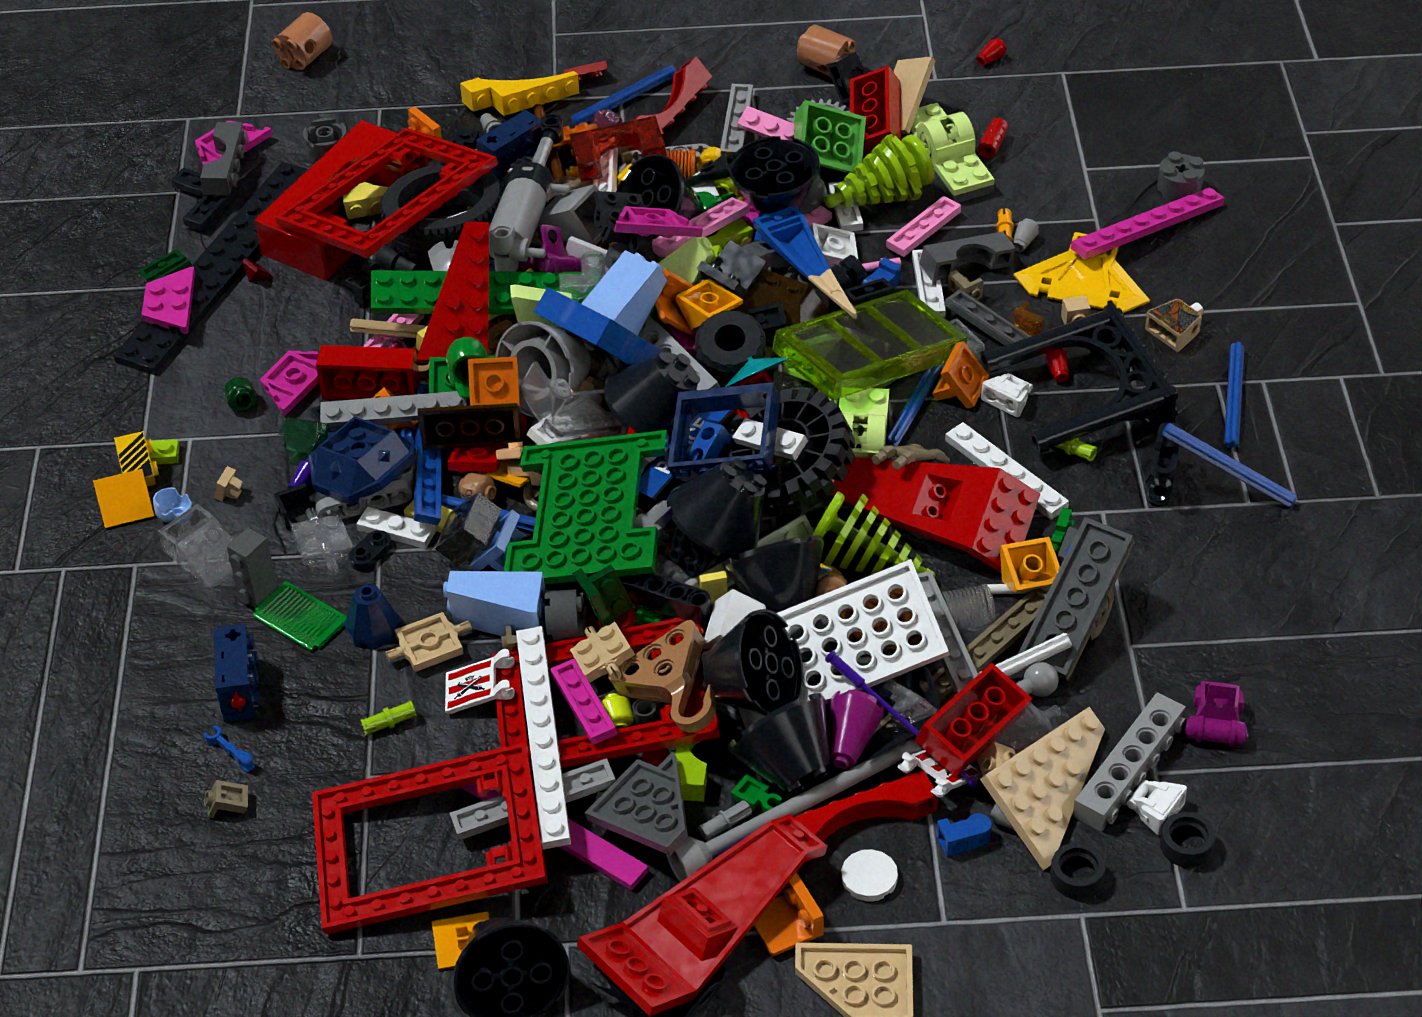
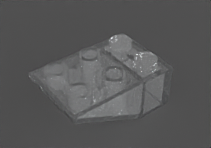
M196 504L158 531L163 551L210 589L233 574L226 546L234 539L218 520L199 504Z

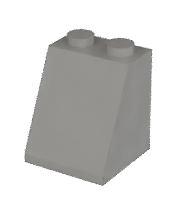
M593 184L570 190L568 194L559 193L544 208L538 223L539 228L541 229V226L544 224L559 226L563 242L567 243L568 239L573 236L596 246L603 238L600 236L602 228H596L594 224V212L597 206L595 195L599 191L597 186ZM548 231V238L556 240L555 234L552 231Z

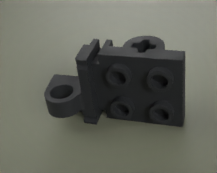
M597 191L595 195L597 206L594 212V224L596 228H602L600 234L603 237L602 244H611L612 242L627 243L630 253H639L648 262L655 261L652 248L654 234L644 237L637 233L614 231L616 221L619 220V216L625 206L644 207L641 194Z
M384 245L378 250L375 262L368 260V264L363 263L361 271L345 280V286L353 289L356 303L364 307H370L371 270L432 271V266L429 263L410 260L397 253L390 246Z

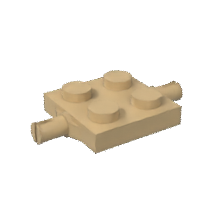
M441 612L395 630V635L400 646L385 651L386 657L391 662L404 656L410 662L414 672L462 655L464 654L463 647L458 640V635L472 631L471 624L467 620L454 626L447 620L444 613Z
M614 622L609 626L601 628L599 632H596L592 626L589 627L591 633L586 628L584 633L588 639L580 641L570 651L588 682L590 683L608 673L612 680H618L615 674L620 679L622 673L618 667L624 661L633 657L635 653L619 627Z

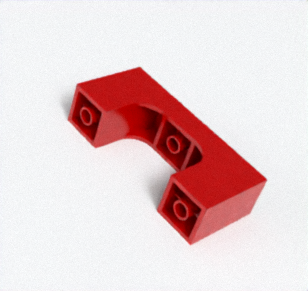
M363 120L353 127L254 220L261 255L327 281L353 253L277 224L275 217L397 133ZM406 156V164L403 166L390 162L381 171L368 177L365 182L372 185L390 187L396 180L407 173L429 166L428 158L424 156H416L415 158ZM343 195L335 200L332 205L326 206L317 214L348 226L346 219L334 215L344 205Z

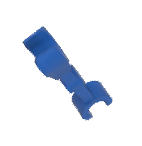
M214 725L212 727L215 733L213 736H209L206 732L203 733L208 745L218 744L228 755L234 757L244 772L248 773L255 768V765L251 762L253 760L252 756L248 752L240 749L237 750L233 743L226 741L219 726Z

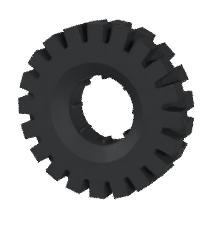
M793 388L781 390L777 427L803 434L808 442L796 461L789 460L782 464L772 465V472L758 474L764 477L767 482L765 485L762 514L766 511L769 517L781 516L783 507L789 515L801 512L800 501L802 500L805 501L808 508H811L820 503L816 492L820 491L828 497L837 489L831 479L843 482L847 476L848 470L845 465H852L855 454L852 449L855 448V438L839 406L833 399L829 400L826 394L818 391L814 395L813 391L807 388H800L797 395ZM765 406L761 409L759 407L744 409L748 415L747 419L763 423ZM736 415L729 423L734 430L728 431L732 437L745 419L739 415ZM732 439L730 445L722 448L718 458L759 454L760 450L737 444Z

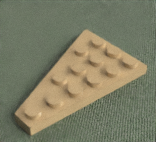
M1090 707L980 778L1043 870L1051 866L1054 853L1060 847L1073 813L1074 801L1082 790L1105 728Z

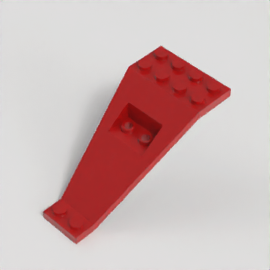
M854 457L852 465H845L848 474L843 482L831 479L837 488L827 497L820 491L816 492L818 496L831 502L837 491L845 496L842 506L852 510L862 494H864L868 501L861 513L869 515L871 509L875 506L879 510L877 519L883 521L886 518L890 524L966 551L1001 574L1000 546L1025 541L1040 497L1039 492L1001 468L912 462L896 470L892 466L894 460H884L876 465L873 463L872 458Z
M790 814L770 820L624 922L579 937L577 947L649 1016L694 1000L803 863L825 855L827 845Z

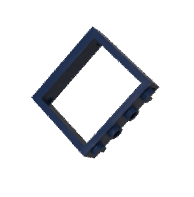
M774 383L678 392L667 465L675 481H688L725 461H733L734 458L744 461L747 468L755 474L772 472L781 396ZM765 406L759 454L686 461L692 414Z

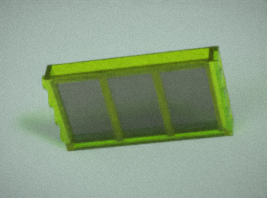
M903 290L853 306L857 314L856 319L845 310H840L776 330L772 351L781 358H790L785 362L822 393L826 394L828 398L836 400L946 363L955 344L962 341L967 344L968 336L909 290Z

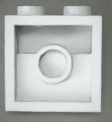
M812 222L810 229L830 268L834 264L839 265V262L850 254L858 259L854 232Z

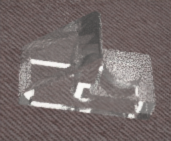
M891 679L883 687L892 694L890 699L895 702L892 708L910 724L934 715L938 710L921 696ZM889 712V714H888L889 717H891L893 720H895V721H896L897 723H899L901 726H904L898 719H896V718Z

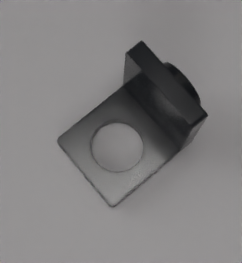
M303 483L274 493L277 511L286 530L290 529L286 511L310 503L307 485Z

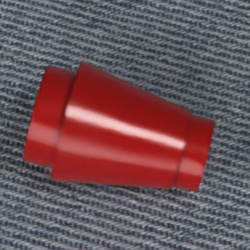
M1000 38L991 39L976 56L977 63L984 67L1004 57L1007 51L1006 44Z
M1060 348L1045 353L1044 360L1055 381L1064 382L1068 380L1067 351Z

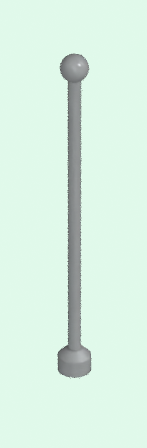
M1037 662L1027 668L1024 679L1016 684L1028 695L1033 694L1038 697H1044L1055 691L1059 678L1057 671L1052 665L1045 662ZM914 735L877 757L869 761H863L706 843L688 836L671 855L666 854L672 871L677 879L682 882L711 862L712 858L724 853L770 820L789 814L795 816L904 760L902 759L903 753L908 752L912 755L923 750L915 741L917 736Z

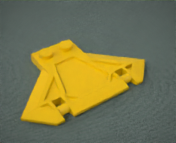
M1075 232L1072 241L1088 234ZM1070 245L1069 251L1014 273V277L1031 296L1038 297L1039 292L1048 294L1047 299L1062 302L1065 298L1086 296L1090 307L1103 310L1107 302L1112 300L1115 306L1120 308L1123 313L1150 302V299L1115 260L1119 246L1084 259L1073 251Z

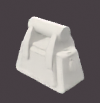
M1007 373L982 383L981 400L1014 417H1019L1026 405L1028 393L1031 392L1033 385Z
M1143 780L1126 804L1130 809H1134L1140 816V819L1157 835H1161L1162 826L1166 819L1178 813L1184 806L1187 787L1168 782Z

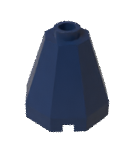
M365 584L356 589L344 624L345 631L354 646L361 647V644L367 645L368 649L375 650L394 642L396 639L395 630L401 628L402 625L400 617L390 602L375 585Z

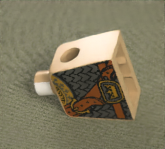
M1180 299L1172 300L1147 312L1145 329L1176 352H1179L1199 333L1201 315L1204 313L1203 307L1199 303L1189 306Z

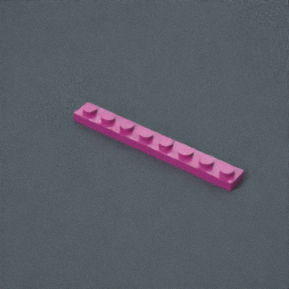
M1210 187L1075 239L1071 241V249L1084 259H1088L1220 207L1224 204L1225 197Z

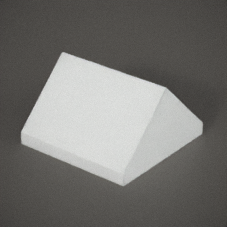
M734 589L724 594L714 603L704 637L703 649L712 648L746 615L755 610L766 609V606Z

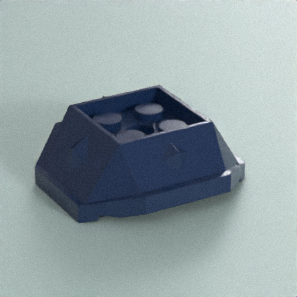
M354 416L336 432H328L327 439L309 454L314 491L351 505L359 501L360 497L369 496L382 490L415 462L416 447L414 440L401 436L385 425H378Z

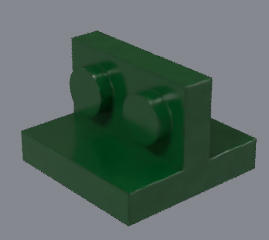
M611 564L590 577H587L582 568L572 573L592 611L604 627L614 623L615 618L634 608L630 597Z

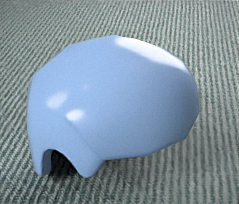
M176 488L161 489L153 497L155 514L163 522L176 524L183 522L191 515L193 504L188 494L181 496Z

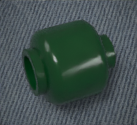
M235 377L225 384L223 395L231 409L237 412H246L255 405L257 393L247 378Z

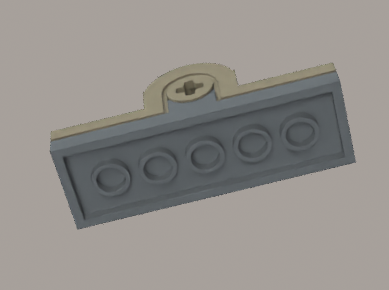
M1084 517L1018 654L1066 633L1071 640L1072 646L1040 662L1052 665L1057 671L1059 678L1069 681L1088 639L1092 641V639L1097 638L1109 617L1114 601L1113 587L1135 544L1133 535Z

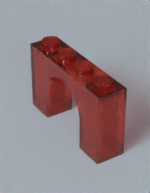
M656 116L569 134L581 182L603 178L600 158L604 153L614 148H635L641 152L643 157L650 154L667 156L665 143Z

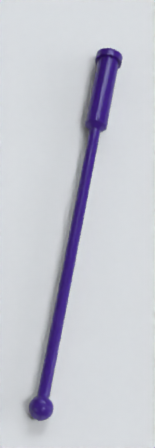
M834 650L825 658L827 663L834 666L857 688H863L869 695L878 699L877 702L883 705L887 711L916 736L919 734V731L867 686L865 679L845 663ZM964 770L961 771L960 775L967 780L969 787L974 788L978 785L976 777H970Z

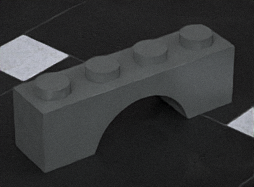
M216 122L213 140L216 153L222 156L215 161L204 164L200 180L204 195L230 196L232 187L236 185V172L240 171V158L244 157V144L248 143L247 131H244L242 122Z
M1002 231L925 245L919 264L930 279L934 281L948 278V273L954 271L955 265L961 262L980 263L991 270L1011 266L1016 247Z

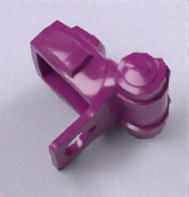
M545 224L541 226L543 240L541 249L546 250V256L544 258L528 257L527 261L518 262L521 272L532 268L534 272H550L553 274L557 272H584L585 263L581 258L568 256L563 245L560 227ZM548 231H552L556 236L554 246L548 238Z
M1201 681L1200 685L1196 686L1193 705L1197 708L1196 716H1190L1184 726L1187 739H1196V742L1229 744L1228 746L1231 747L1234 744L1243 746L1248 738V729L1246 723L1241 722L1239 714L1243 712L1244 694L1240 690V686Z

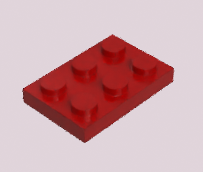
M508 445L454 448L447 461L448 471H456L458 473L481 471L484 474L497 472L502 460L497 459L496 450L506 448Z

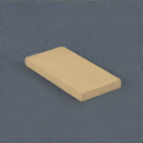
M933 57L897 61L894 73L900 80L901 135L910 133L935 64Z

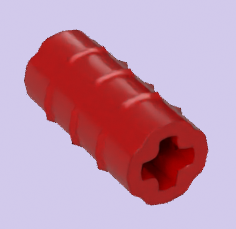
M994 118L987 126V130L984 132L977 150L982 158L992 159L999 151V147L1002 145L1009 127L1005 120Z

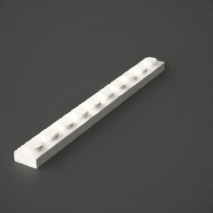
M542 626L518 630L516 631L541 843L543 849L569 845L571 844L544 632Z

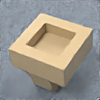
M226 467L216 483L213 498L223 501L225 496L234 499L239 497L242 492L240 489L243 486V481L235 477V469Z

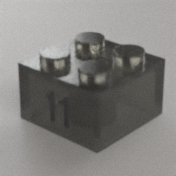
M477 492L449 513L435 550L457 566L466 560H472L476 553L480 550L485 551L492 542L491 535L499 525L498 517L502 509Z

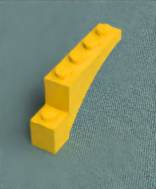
M575 71L526 80H487L478 77L460 83L462 103L475 112L493 106L503 116L532 108L536 104L542 105L579 94L578 74Z

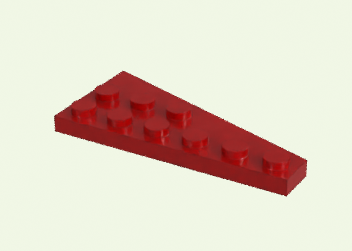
M465 222L416 362H429V357H446L449 346L456 339L462 337L478 339L488 352L489 222Z

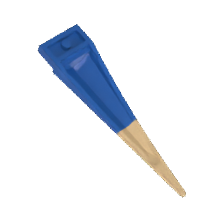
M795 206L753 219L754 228L763 236L764 242L854 319L857 318L855 309L830 269L804 215Z

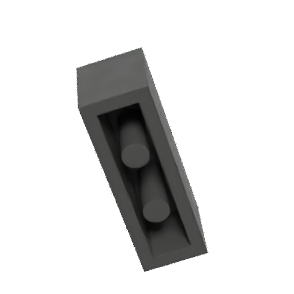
M246 528L226 547L238 598L245 604L249 603L257 607L278 588L267 538L250 528Z

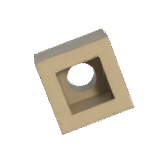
M1086 296L1063 299L1061 317L1064 324L1090 316L1091 308Z

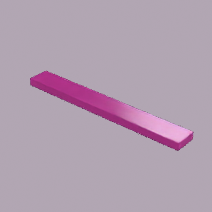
M477 783L461 786L462 789L479 798ZM490 790L487 792L488 797H481L479 799L485 801L502 794H498L496 790ZM568 818L571 844L559 846L561 849L631 891L649 872L646 864Z

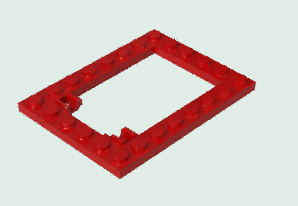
M405 128L275 218L277 224L368 258L384 245L391 243L398 235L408 231L415 223L423 220L429 213L440 208L450 198L457 196L460 191L472 185L481 176L489 173L491 169L498 165L496 156ZM406 156L410 158L424 156L447 164L439 173L440 181L366 233L317 215L319 211L326 206L332 205L339 197L349 193L351 189L365 182L374 173L381 171L390 162L403 166L406 164Z
M675 618L620 629L633 652L638 653L686 620ZM695 624L701 633L700 624ZM587 636L546 643L548 669L550 670V668L574 659L570 649L575 647L580 641L588 639ZM675 636L670 644L676 645L683 640L684 636ZM518 649L509 651V658L514 657L513 667L496 668V685L502 680H508L510 683L509 689L514 688L515 690L514 697L511 699H496L500 747L526 742L533 774ZM660 650L651 652L652 660L661 655ZM701 658L693 690L684 712V717L686 718L698 714L704 705L705 691L702 686L704 676ZM672 704L660 709L661 721L616 729L617 735L595 745L591 744L587 735L558 740L561 768L719 738L720 731L717 715L704 729L697 732H684L677 727L672 718L670 719Z
M526 742L312 792L321 924L325 935L548 883L529 751ZM477 783L479 798L488 797V791L496 790L498 794H502L503 799H506L512 841H509V846L495 847L490 849L489 852H485L487 866L350 898L343 814ZM504 857L506 859V862L496 863L498 858Z

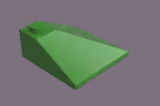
M804 100L795 112L794 138L808 143L815 149L819 156L820 166L849 174L850 172L853 173V169L859 163H862L866 117Z

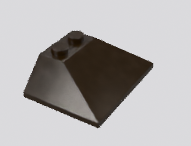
M766 269L760 273L743 297V304L730 310L741 312L781 302L787 327L765 332L767 346L781 351L812 339L828 312V308L808 284Z

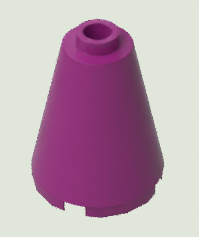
M848 690L847 694H840V691H837L832 696L829 745L831 762H833L835 767L840 769L853 767L884 716V707L882 705L880 708L876 704L878 699L874 696L857 690Z

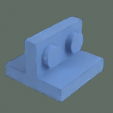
M511 510L486 530L470 565L471 569L481 571L487 565H490L495 570L504 572L508 542H517L526 536L515 528L520 517L518 513Z

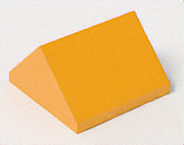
M710 278L676 295L675 299L690 330L700 326L703 321L713 316V314L720 313L721 311H730L743 304V299Z
M1050 537L1000 546L1002 582L1015 593L1050 587L1060 565Z

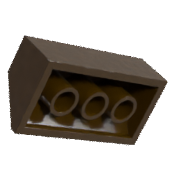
M517 403L418 408L417 411L423 450L505 446L510 442L521 441L520 408Z

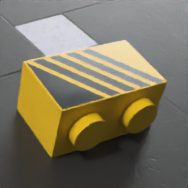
M143 431L114 438L122 473L142 469L147 487L156 485L155 476L159 475L156 461L151 462L149 455L154 453L151 439H145Z

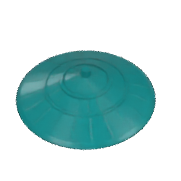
M751 356L747 358L748 362L725 387L732 386L754 373L758 374L764 370L768 371L790 358L753 359Z

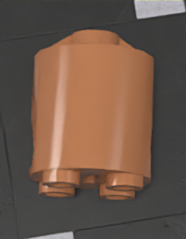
M306 12L272 40L271 45L279 56L280 64L284 68L289 69L291 67L299 71L305 69L330 47L333 37L329 27L320 17Z
M815 24L810 26L805 34L800 36L797 43L798 62L828 76L830 74L825 64L856 50L853 39Z

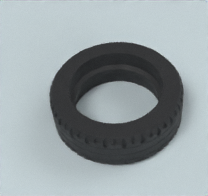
M442 163L419 168L396 180L387 189L380 203L382 221L440 181L439 173L447 164ZM491 172L481 176L472 185L464 188L457 196L450 198L441 206L463 205L472 207L471 209L445 219H423L418 221L408 231L394 238L389 243L390 247L410 260L431 263L428 251L439 242H444L446 248L451 249L454 241L459 240L465 222H489L490 226L504 192L501 182Z

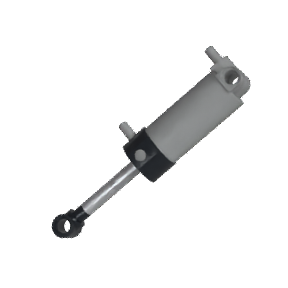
M547 114L540 119L541 140L532 162H521L515 165L505 184L503 195L489 226V255L494 258L496 271H516L519 261H527L528 257L544 258L546 256L545 249L529 248L551 194H568L570 192L569 185L554 184L552 174L545 167L553 144H558L564 140L562 117L558 114Z

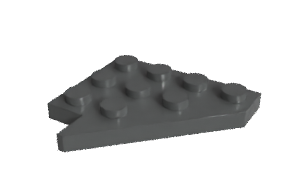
M672 752L658 767L637 759L585 812L587 820L671 855L688 837L679 764L676 754Z

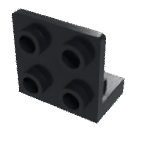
M729 241L714 263L709 265L701 261L697 269L705 280L710 278L743 299L767 263L740 245Z

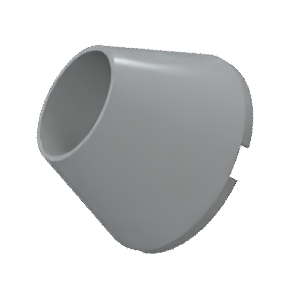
M524 321L511 326L502 335L496 350L495 358L518 357L519 408L521 413L533 418H538L539 416L548 417L563 409L587 378L590 371V355L586 345L579 337L537 321Z

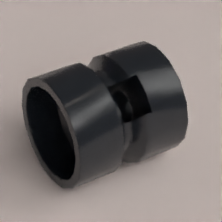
M851 254L840 261L839 266L834 265L830 268L842 290L852 288V285H859L867 277L862 263Z

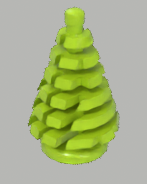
M889 134L872 150L871 154L869 153L862 160V163H859L853 169V173L850 172L844 178V183L840 182L835 187L834 194L831 193L825 196V205L828 208H833L839 203L843 207H851L853 204L861 206L866 203L878 204L890 203L891 201L918 200L922 195L920 188L931 184L934 180V167L930 155L916 136L911 134L905 136L900 141L896 135L893 137L892 134Z
M837 491L812 535H819L824 538L828 531L839 535L823 565H832L846 539L853 543L839 568H848L859 547L866 551L855 569L857 572L862 573L873 554L878 556L879 560L871 574L880 572L886 562L895 566L910 560L907 556L912 548L907 542L900 553L893 550L901 537L897 530H895L887 545L880 542L890 525L886 518L882 521L873 538L867 535L879 513L875 506L871 509L860 530L853 527L868 501L864 494H862L848 520L845 522L837 515L845 500V496ZM917 554L915 559L912 560L917 574L931 571L935 578L934 571L920 566L923 559Z

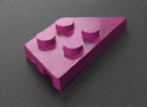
M244 123V131H247L248 143L244 144V153L271 137V128L265 127L263 130L254 129L253 124ZM214 129L195 140L203 166L205 163L215 161L222 156L216 153L213 140Z
M625 206L619 216V220L616 221L614 231L637 233L644 237H648L650 234L660 235L665 238H672L673 236L702 237L703 228L701 226H688V219L679 216L670 209Z
M189 267L146 283L142 308L143 322L158 324L160 327L167 329L171 326L180 328L181 333L188 334L195 281L194 267Z
M289 350L260 378L261 386L283 415L286 416L319 383L316 369L318 351L301 352Z

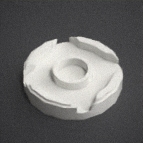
M873 849L860 850L851 854L844 861L841 869L842 885L856 899L866 902L879 901L889 892L891 894L895 890L898 881L897 866L892 858L883 852Z

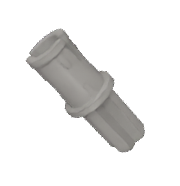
M741 801L724 812L722 810L719 811L718 816L703 825H699L698 829L702 837L708 842L725 830L733 829V825L752 814V809L746 801Z

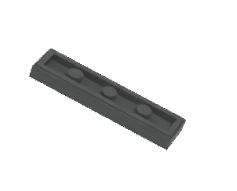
M960 289L945 300L944 305L1003 345L1031 337Z

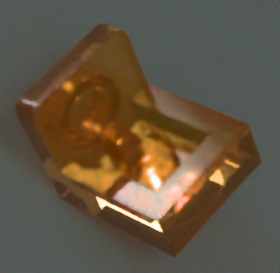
M1024 301L1013 312L1012 320H1014V325L1030 336L1042 333L1044 317L1029 312L1030 302Z

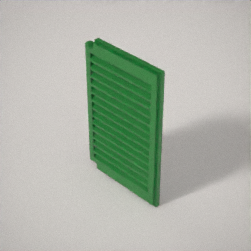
M287 581L255 608L256 613L253 614L255 619L311 652L315 648L320 649L341 630L347 618L346 615Z

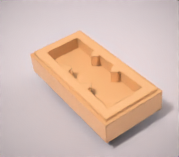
M523 441L510 442L508 447L496 450L497 459L521 458L523 447L535 446L536 444L523 445Z

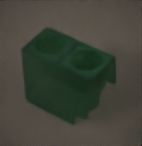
M287 417L277 433L284 436L282 441L285 442L284 446L288 450L286 456L292 457L289 463L299 465L301 461L309 458V454L327 439L328 432H331L327 424L322 422Z

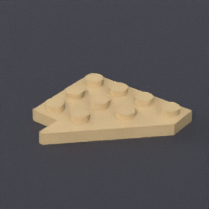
M796 943L795 974L842 1016L913 1017L911 944Z

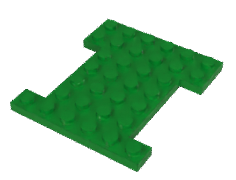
M667 430L523 447L520 462L522 471L543 470L533 540L508 542L504 572H543L545 585L575 582L576 579L572 573L582 568L587 577H590L610 564L615 569L618 577L655 573L659 537L658 529L656 526L635 528L643 458L667 455L669 443Z

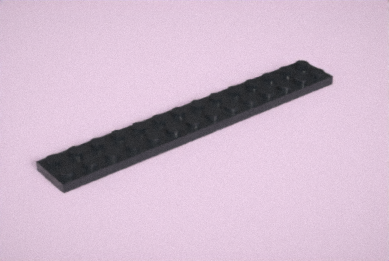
M281 162L194 262L192 266L195 270V281L188 334L181 333L180 328L171 326L167 329L160 327L158 324L142 322L114 354L115 363L155 375L245 268L242 261L244 259L252 261L260 252L254 220L309 169Z

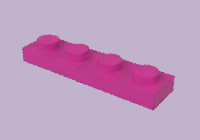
M575 658L550 668L553 679L591 744L595 745L617 735L615 725Z

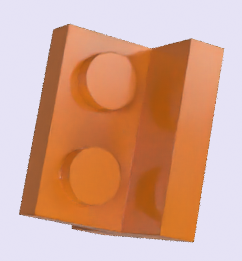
M964 341L955 344L940 373L941 378L932 395L937 401L957 396L966 409L975 406L982 391V383L988 380L989 374Z
M517 356L468 359L470 406L517 403L520 406Z

